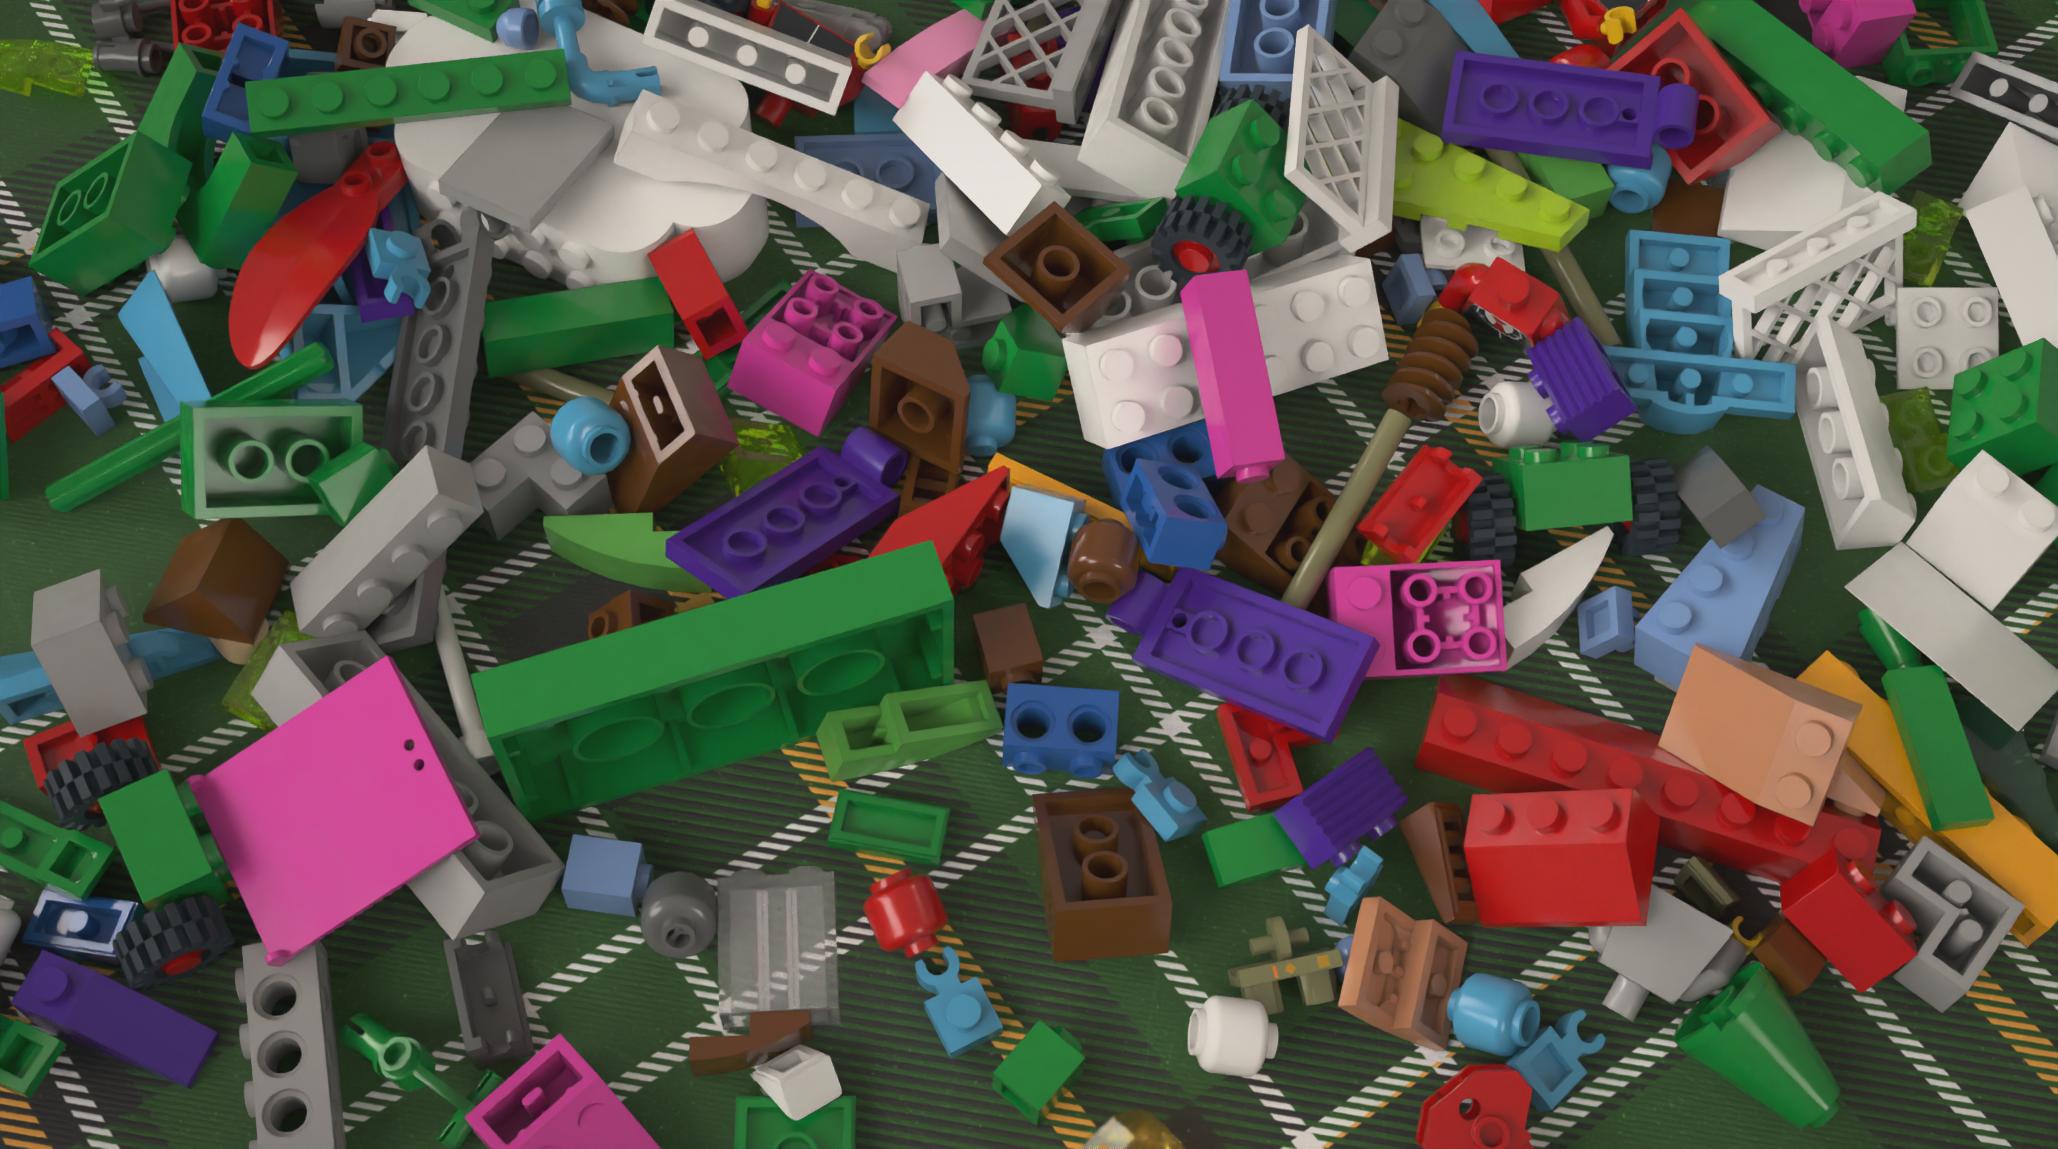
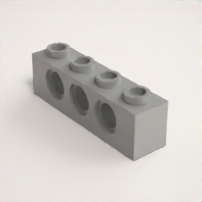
M319 940L313 946L307 947L304 952L296 954L295 958L283 966L275 967L268 966L265 956L268 953L263 942L242 946L243 967L236 968L235 984L240 1002L247 1004L248 1023L240 1025L239 1035L243 1056L246 1060L251 1059L253 1081L245 1082L244 1098L250 1118L256 1117L257 1139L249 1142V1149H346L327 950ZM290 995L296 996V1002L290 1011L280 1016H272L273 1007L281 998ZM291 1052H302L299 1064L292 1071L281 1074L277 1073L278 1063L285 1055ZM297 1109H307L306 1119L298 1129L292 1132H282V1123L289 1113Z

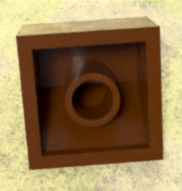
M1055 201L985 256L983 264L1060 333L1085 332L1117 304L1132 271V268Z
M907 320L873 354L869 428L905 451L959 475L964 466L971 390L952 340Z

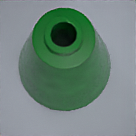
M1757 961L1749 963L1738 969L1728 985L1724 986L1726 989L1717 994L1712 1000L1705 996L1694 1006L1674 1033L1676 1041L1674 1042L1681 1048V1051L1795 1127L1801 1128L1810 1124L1813 1128H1818L1828 1122L1839 1110L1840 1103L1836 1099L1841 1092V1087L1770 971L1766 970Z

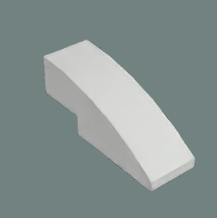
M1608 526L1520 573L1510 596L1512 602L1503 607L1507 670L1531 655L1555 634L1575 610L1601 565L1614 535Z

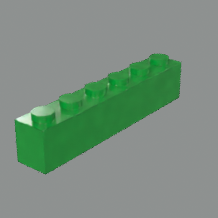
M1703 0L1687 12L1696 20L1764 107L1779 118L1783 127L1793 136L1801 135L1810 142L1823 160L1827 162L1833 160L1846 170L1849 178L1862 189L1867 187L1874 193L1880 191L1890 195L1932 165L1930 138L1927 129L1753 0Z

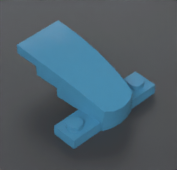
M1632 229L1629 230L1625 237V313L1628 348L1605 345L1603 347L1618 371L1635 405L1638 407L1640 421L1656 430L1677 435L1698 434L1714 428L1724 414L1789 420L1795 414L1796 364L1731 358L1734 339L1733 317H1731L1732 300L1719 294L1718 277L1729 271L1730 239Z

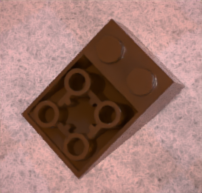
M657 345L621 377L609 406L617 411L628 424L631 443L629 452L623 462L614 470L605 473L617 513H653L655 516L740 444L702 357Z
M1285 451V460L1269 471V478L1253 483L1238 484L1236 476L1229 477L1214 499L1227 523L1226 542L1223 548L1216 552L1215 557L1230 570L1280 597L1284 595L1338 499ZM1358 517L1329 571L1334 567L1377 565L1383 555V552L1356 529V526L1362 520L1360 517ZM1325 576L1306 611L1328 619Z

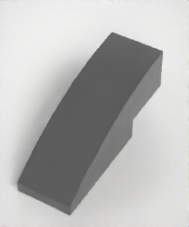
M1708 445L1703 446L1672 469L1674 473L1672 482H1677L1679 490L1676 494L1720 549L1767 517L1747 488Z

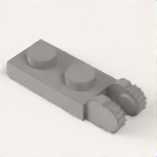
M772 0V2L774 3L775 7H776L777 3L779 2V0ZM782 0L854 44L860 36L874 31L875 35L869 42V48L872 52L878 50L880 46L892 37L893 26L890 24L891 21H888L887 17L884 18L882 15L877 16L875 13L817 0Z

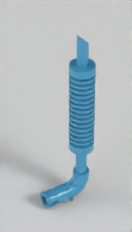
M535 0L542 30L547 34L556 36L558 48L565 51L569 87L574 95L592 103L608 104L609 108L614 107L617 103L636 101L643 89L661 96L660 79L656 66L624 71H593L589 68L586 56L580 53L576 32L583 27L586 19L581 0Z

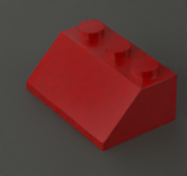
M1681 7L1607 68V70L1660 76L1663 82L1662 88L1670 84H1686L1697 90L1699 93V105L1694 141L1689 146L1680 149L1662 147L1670 156L1672 165L1689 186L1695 185L1743 162L1783 130L1696 20Z
M1633 788L1472 795L1464 841V852L1475 903L1479 910L1480 924L1484 927L1646 926L1660 817Z

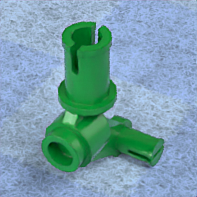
M361 1012L354 1015L350 1021L365 1030V1034L361 1036L345 1025L341 1035L342 1043L347 1048L356 1051L372 1062L376 1074L388 1078L399 1088L406 1091H416L426 1085L458 1109L435 1139L448 1149H459L473 1130L464 1117L504 1083L505 1080L487 1068L486 1073L468 1097L465 1098L434 1075L436 1062L433 1054L418 1041L412 1039L410 1035L404 1032L394 1033L376 1021L369 1013Z

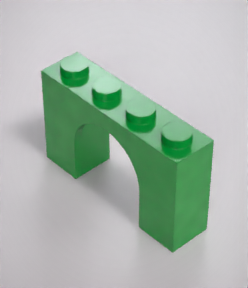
M179 42L137 130L193 163L186 182L190 185V192L184 204L177 210L175 219L200 263L214 269L231 268L241 270L250 251L270 229L299 172L280 142L264 138L255 139L251 135L232 132L214 168V152L217 140L203 135L202 113L226 53Z

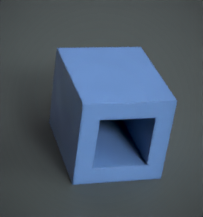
M573 834L561 887L567 908L636 917L639 899L643 898L645 891L653 881L654 866L646 863L642 843Z

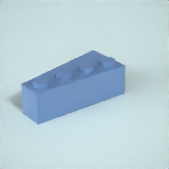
M1757 484L1750 494L1767 517L1721 549L1712 538L1707 542L1635 626L1634 665L1679 688L1696 642L1751 662L1760 637H1763L1769 623L1770 613L1776 599H1779L1801 548L1805 507Z

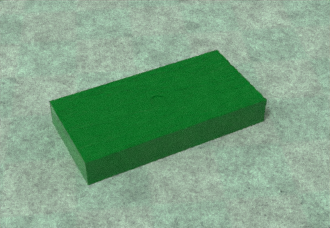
M929 540L484 670L470 676L487 739L517 809L533 825L816 739V732L827 712L879 705L885 694L954 684V598L933 541Z

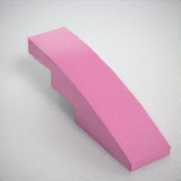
M966 9L958 11L931 25L897 47L866 71L861 82L898 109L902 108L925 71L943 79H946L948 74L958 78L960 74L965 72L987 18L981 21ZM1015 27L996 35L994 40L999 47L1005 45L1007 34H1019Z

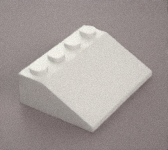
M1855 76L1904 112L1907 90L1862 76ZM1769 110L1768 112L1783 130L1743 162L1729 168L1717 236L1766 251L1874 194L1867 187L1862 189L1855 185L1849 178L1846 170L1833 160L1831 162L1823 160L1817 154L1813 145L1801 135L1793 136L1783 127L1779 118ZM1884 245L1876 248L1867 262L1872 264ZM1845 266L1837 269L1835 272L1842 273ZM1863 267L1857 278L1860 279L1868 268Z

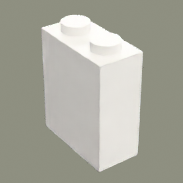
M1981 450L1948 485L1906 544L1985 607L1993 611L2058 537V507L1984 450Z

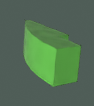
M653 513L544 516L543 527L551 551L577 566L609 579L639 587L672 592L712 593L711 587L665 557L666 539L679 531H657Z
M986 679L885 694L879 705L827 712L816 735L831 782L888 771L931 759L999 734L1004 727Z

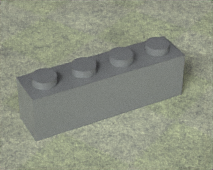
M425 445L290 582L299 632L315 638L365 630L484 512L471 464Z

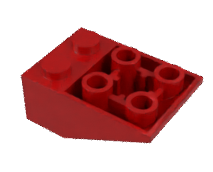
M170 0L174 52L179 42L226 53L237 22L282 39L285 25L281 0Z
M1003 465L896 519L868 558L932 540L954 598L962 585L969 588L975 582L984 564L982 557L991 545L998 547L1002 543L1000 536L1011 493L1009 492L1010 469Z

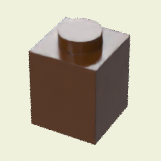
M1026 602L972 615V640L984 680L987 679L992 695L999 693L1007 695L1008 683L1031 685L1042 683L1043 657Z

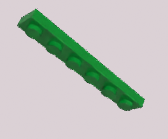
M564 49L245 82L250 131L255 139L572 105Z

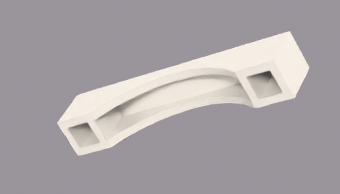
M644 89L625 120L613 162L661 182L687 181L716 184L748 191L772 199L800 212L821 225L838 239L852 256L897 273L896 251L909 249L914 245L922 243L930 207L929 203Z

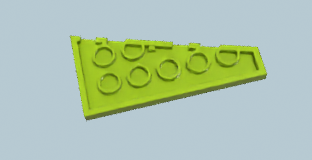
M1400 118L1397 119L1392 215L1417 221L1421 220L1423 214L1447 219L1448 228L1466 231L1468 225L1496 230L1498 239L1560 252L1588 225L1590 209L1457 145L1444 143L1440 137ZM1307 122V124H1308V126H1309V128H1310V130H1311V132H1312V134H1313V137H1314L1316 143H1318L1317 140H1316V138H1315V135H1314V133H1313V131H1312V129H1311V127H1310V125H1309V122ZM1321 153L1322 156H1323V158H1324V160H1325V163H1326V165H1327V167H1328V169H1329V171H1330V173H1331V176L1333 177V174H1332V172H1331V170H1330V168H1329V166H1328V164H1327V161H1326V159H1325L1323 153Z

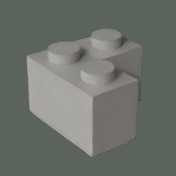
M921 243L909 249L896 251L898 307L903 324L908 320L952 340L955 349L959 350L986 344L989 339L993 338L1001 319L1012 312L1006 292L963 266L955 269L953 260L940 252L939 243Z
M534 411L529 413L469 463L473 470L484 511L475 521L497 541H500L537 508L542 510L547 516L605 514L613 507L607 476L605 474L586 475L570 466L553 448L550 436L551 426Z
M101 569L34 592L31 647L80 738L146 714L147 690L154 687L150 671L142 657L133 659L126 646L130 642V636L123 618L130 616V611L125 596L118 585L109 587Z
M1924 835L1899 861L1878 891L1889 903L1895 899L1908 910L1916 922L1917 929L1915 931L1921 935L1916 942L1918 955L1899 967L1892 978L1943 1013L1968 992L2025 905Z

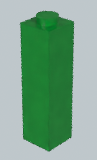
M659 276L487 302L484 307L485 323L480 333L479 342L488 378L646 353L650 352L657 345L674 348V327L681 326L682 319Z

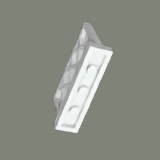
M1308 24L1298 30L1296 36L1284 176L1339 223L1338 243L1348 252L1353 253L1392 231L1399 86L1387 75L1372 83ZM1349 87L1354 91L1353 96L1351 94ZM1307 122H1309V125H1310V127H1311V129H1312V131H1313V133H1314V135H1315V138H1316V140H1317L1318 143H1316V141H1315V139H1314V137H1313V134H1312V132H1311V130H1310V128H1309ZM1321 153H1323V155H1324V157H1325V159H1326V161H1327V164H1328V166H1329V168H1330V170H1331V172H1332V174H1333V177L1331 176V173H1330V171H1329V169H1328V167H1327V165H1326V163H1325V160H1324V158H1323V156H1322ZM1304 158L1306 159L1312 174L1304 168Z
M1878 191L1718 276L1719 294L1732 300L1734 358L1754 360L1764 342H1767L1771 346L1762 361L1790 363L1816 317L1827 315L1833 318L1844 298L1849 300L1850 303L1836 322L1851 333L1884 316L1887 306H1894L1896 303V288H1903V234L1917 226V209ZM1884 245L1873 264L1867 262L1872 252ZM1845 266L1834 286L1827 283L1834 271ZM1863 267L1870 269L1854 296L1848 294ZM1884 277V295L1867 304ZM1806 287L1794 307L1788 305L1793 294ZM1823 289H1828L1830 292L1815 317L1808 315ZM1766 308L1757 325L1753 329L1751 323V312L1756 314ZM1783 310L1790 312L1776 338L1769 337L1768 335ZM1804 320L1810 322L1811 324L1801 340L1789 346Z

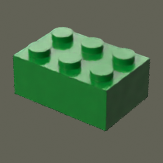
M137 130L57 183L28 267L85 296L102 285H110L117 276L127 270L137 269L144 260L156 253H164L170 247L176 235V227L173 226L177 210L184 204L190 192V185L186 182L193 163Z
M346 398L180 401L182 511L194 519L329 515L305 476L359 442H363V405Z

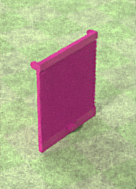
M388 655L207 775H193L184 781H188L195 792L205 818L267 950L268 955L265 956V960L268 966H283L295 958L296 954L304 952L307 947L313 946L316 941L324 939L325 935L333 933L336 928L342 927L345 922L353 920L354 916L360 915L364 910L372 908L374 903L380 902L384 897L392 895L393 891L401 889L404 884L410 883L413 878L421 876L422 872L430 870L433 865L439 864L442 859L450 857L453 852L463 849L481 837L393 657ZM414 741V744H413V746H412V750H410V749H409L410 743Z

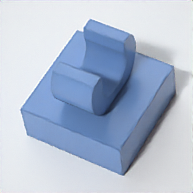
M1419 253L1401 254L1382 283L1398 326L1416 324L1426 308L1433 302L1438 301L1434 290H1443L1448 283L1442 269L1430 268L1425 270Z
M102 364L90 368L85 373L83 380L70 366H67L51 378L67 405L98 438L116 426L107 409L114 408L123 403L127 398V394L118 381L106 389L99 390L102 385L111 380Z
M1613 586L1577 605L1580 654L1597 659L1614 650L1627 652L1635 648L1634 622L1641 619L1640 612L1632 607L1631 591Z

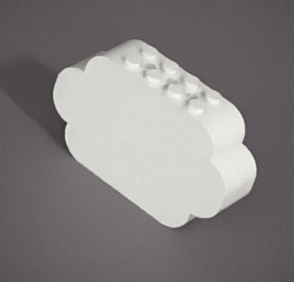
M519 0L521 8L533 9L538 17L535 0ZM584 9L585 23L576 32L580 53L586 56L591 70L624 71L656 66L660 79L661 97L752 133L747 93L738 79L642 44L643 34ZM432 15L414 24L403 35L390 52L386 67L555 50L559 48L556 36L547 34L542 30L540 21L539 36L535 47L532 50H523L506 46L499 37L492 43ZM570 91L572 105L569 106L613 124L614 139L532 233L510 224L508 234L494 242L492 257L497 259L505 257L524 266L532 275L541 279L549 277L572 290L658 276L647 254L661 244L693 228L724 283L745 272L767 241L769 219L766 197L716 184L687 181L661 182L613 163L625 120L636 101L617 103L614 107L609 108L608 104L592 103L583 100ZM500 113L395 124V142L419 212L429 222L437 219L449 222L457 231L459 239L462 237L460 216L467 205L440 194L438 180ZM481 214L482 222L486 229L489 231L488 222L486 218Z

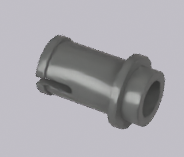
M147 38L138 39L136 43L97 40V46L93 47V63L99 72H134L141 78H148L152 74L159 73L162 67L163 58L159 45L152 44Z

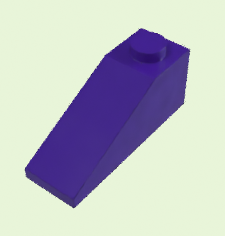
M45 950L41 951L10 1003L34 1025L191 1089L220 1037L217 1031L94 970Z

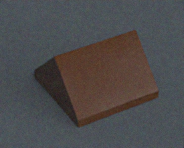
M222 518L182 538L143 613V622L219 640L225 639L251 644L254 647L265 619L268 618L288 576L290 561L242 518Z

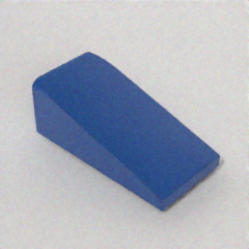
M43 889L20 943L32 948L122 968L113 948L112 940L116 939L115 935L119 931L127 930L126 925L134 920L142 921L145 919L144 915L150 911L138 902L90 895L85 902Z

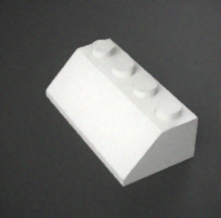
M1817 316L1790 363L1796 364L1795 406L1836 550L1895 546L1900 543L1916 521L1917 508L1912 494L1907 493L1902 477L1903 461L1901 453L1897 448L1893 447L1889 434L1887 407L1884 403H1880L1876 391L1874 364L1870 359L1866 358L1860 338L1829 316Z

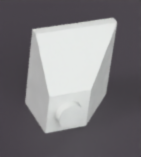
M2010 121L1955 210L1967 217L1965 211L2027 186L2032 198L2042 194L2054 223L2044 227L2052 245L2058 241V145Z

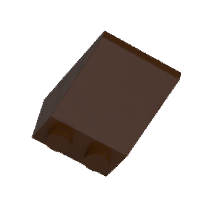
M1129 787L1032 794L1045 920L1054 962L1169 953L1173 902L1154 828L1131 800L1136 792Z

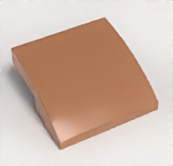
M1380 896L1362 898L1338 1007L1366 1023L1399 1038L1435 1051H1446L1452 1021L1447 1016V1004L1452 991L1459 987L1468 943L1434 919L1415 921Z

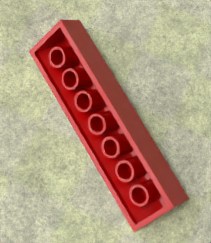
M1464 674L1441 675L1438 678L1413 765L1414 768L1496 794L1633 788L1660 817L1658 845L1689 855L1703 857L1705 860L1781 884L1785 883L1833 847H1836L1849 862L1853 859H1858L1873 875L1881 835L1878 819L1874 815L1866 813L1865 816H1856L1846 813L1835 807L1832 803L1833 799L1827 797L1814 825L1810 826L1755 804L1659 747L1660 735Z

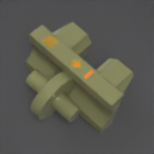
M1278 915L1267 918V935L1249 939L1252 956L1271 952L1273 959L1227 969L1230 985L1241 989L1242 998L1262 1003L1267 1015L1284 1011L1278 980L1296 976L1302 1005L1309 1006L1337 1000L1334 968L1343 966L1339 948L1330 950L1329 947L1292 955L1291 948L1309 944L1307 929L1302 927L1287 931L1282 917Z

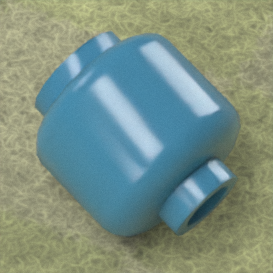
M1652 143L1653 163L1651 170L1605 165L1604 169L1614 185L1609 202L1616 209L1625 213H1639L1652 209L1661 202L1672 172V163L1666 150L1657 143Z
M972 375L966 377L971 395L965 451L973 456H991L997 452V448L1006 446L1014 439L1016 430V396L997 392L994 383L988 375Z
M579 397L570 400L558 410L552 420L550 436L553 448L570 466L583 474L602 475L610 472L623 462L629 452L631 435L628 424L617 411L598 398Z
M1475 973L1464 982L1461 988L1457 987L1452 991L1447 1004V1016L1453 1022L1455 1036L1462 1045L1498 1056H1512L1521 1047H1528L1535 1038L1540 1022L1539 1004L1533 1001L1530 990L1522 982L1488 973Z

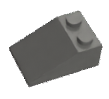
M1388 0L1347 60L1372 83L1387 75L1399 86L1398 118L1441 138L1456 50L1470 52V50L1443 15L1425 1ZM1454 144V145H1457V146H1459V147H1461V148H1463V149H1464L1465 146H1466V145Z

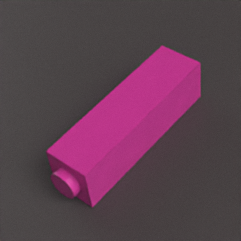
M1247 269L1195 275L1180 291L1217 479L1236 476L1238 484L1262 481L1270 477L1269 471L1285 460V454Z

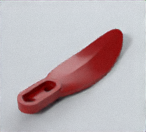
M381 141L368 146L332 187L311 197L285 215L266 232L250 251L238 274L229 312V335L232 349L237 360L244 367L258 369L268 364L292 339L314 308L359 254L367 242L370 228H375L379 213L408 182L396 144Z

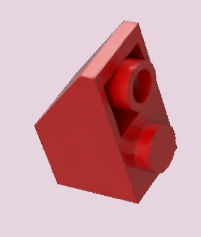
M693 228L661 244L647 254L705 360L743 341L750 333Z

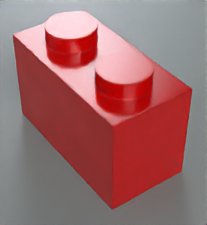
M1833 847L1779 886L1782 913L1860 994L1918 955L1913 932L1917 929V925L1908 910L1895 899L1889 903L1876 890L1878 887L1877 882L1867 867L1858 859H1853L1849 862L1836 847Z

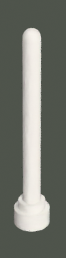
M442 584L438 605L439 621L434 637L462 732V737L459 741L486 773L491 776L501 769L487 739Z

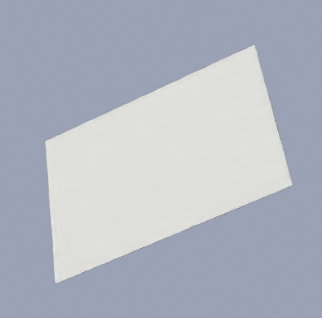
M1902 541L1845 586L1848 591L2017 732L2058 690V669Z

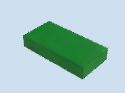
M839 789L827 840L828 847L939 867L950 818V808Z

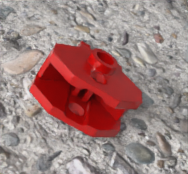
M1467 1064L1422 1102L1415 1141L1422 1149H1535L1529 1142L1533 1137L1525 1129L1533 1089L1517 1070L1511 1069L1507 1064ZM1471 1098V1106L1463 1113H1459L1461 1102L1464 1099Z

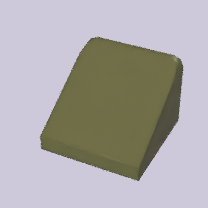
M1693 856L1689 859L1673 880L1674 884L1697 910L1715 920L1719 919L1741 901L1739 896L1703 857Z

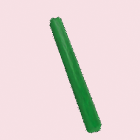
M314 342L208 400L279 399L331 371L334 367V361L325 346L319 342ZM180 415L49 484L45 489V494L49 499L51 507L54 510H59L61 513H66L180 452Z

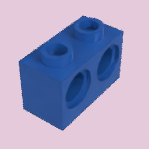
M237 22L202 113L203 135L225 143L228 142L232 132L253 136L250 131L245 82L283 78L289 63V41Z
M1205 419L1111 449L1104 448L1103 473L1114 508L1122 512L1123 510L1119 503L1131 474L1125 469L1133 467L1136 458L1195 467L1213 499L1216 498L1222 488L1223 478L1217 479ZM1186 456L1194 459L1196 462L1183 463L1176 458Z
M1136 458L1119 504L1134 533L1138 536L1140 545L1149 563L1209 571L1216 552L1221 550L1226 542L1227 523L1195 467Z
M1008 683L1002 766L1013 767L1017 772L1024 774H1040L1045 772L1046 769L1069 771L1075 777L1086 779L1097 778L1102 774H1113L1112 767L1115 762L1119 691ZM1034 725L1042 728L1046 733L1039 738H1027L1019 730L1025 726ZM1088 729L1097 732L1101 739L1096 742L1087 743L1079 740L1074 734L1080 730Z

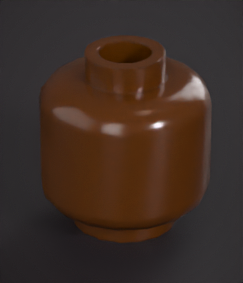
M1110 518L1099 519L1096 522L1081 526L1073 535L1067 568V577L1072 586L1085 599L1097 603H1111L1128 594L1135 588L1142 551L1138 536L1121 522Z

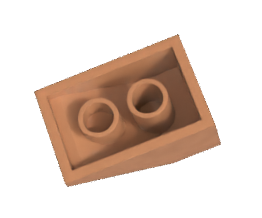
M1696 642L1658 746L1755 804L1813 826L1824 806L1863 705Z

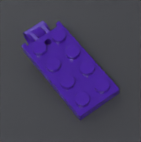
M1456 50L1441 140L1444 143L1651 170L1653 163L1652 143H1657L1662 147L1670 149H1680L1689 146L1694 141L1699 93L1695 88L1686 84H1670L1662 88L1663 82L1660 76Z
M860 426L847 437L842 447L841 457L822 445L666 539L665 557L727 599L792 581L899 511L900 494L889 487L894 485L904 474L909 460L908 453L867 426Z
M1179 567L1169 587L1155 576L1139 569L1135 588L1125 596L1112 602L1105 615L1106 619L1119 628L1134 635L1143 636L1131 660L1135 665L1328 744L1332 743L1380 647L1379 642L1371 635L1199 570ZM1187 620L1186 624L1179 628V625Z

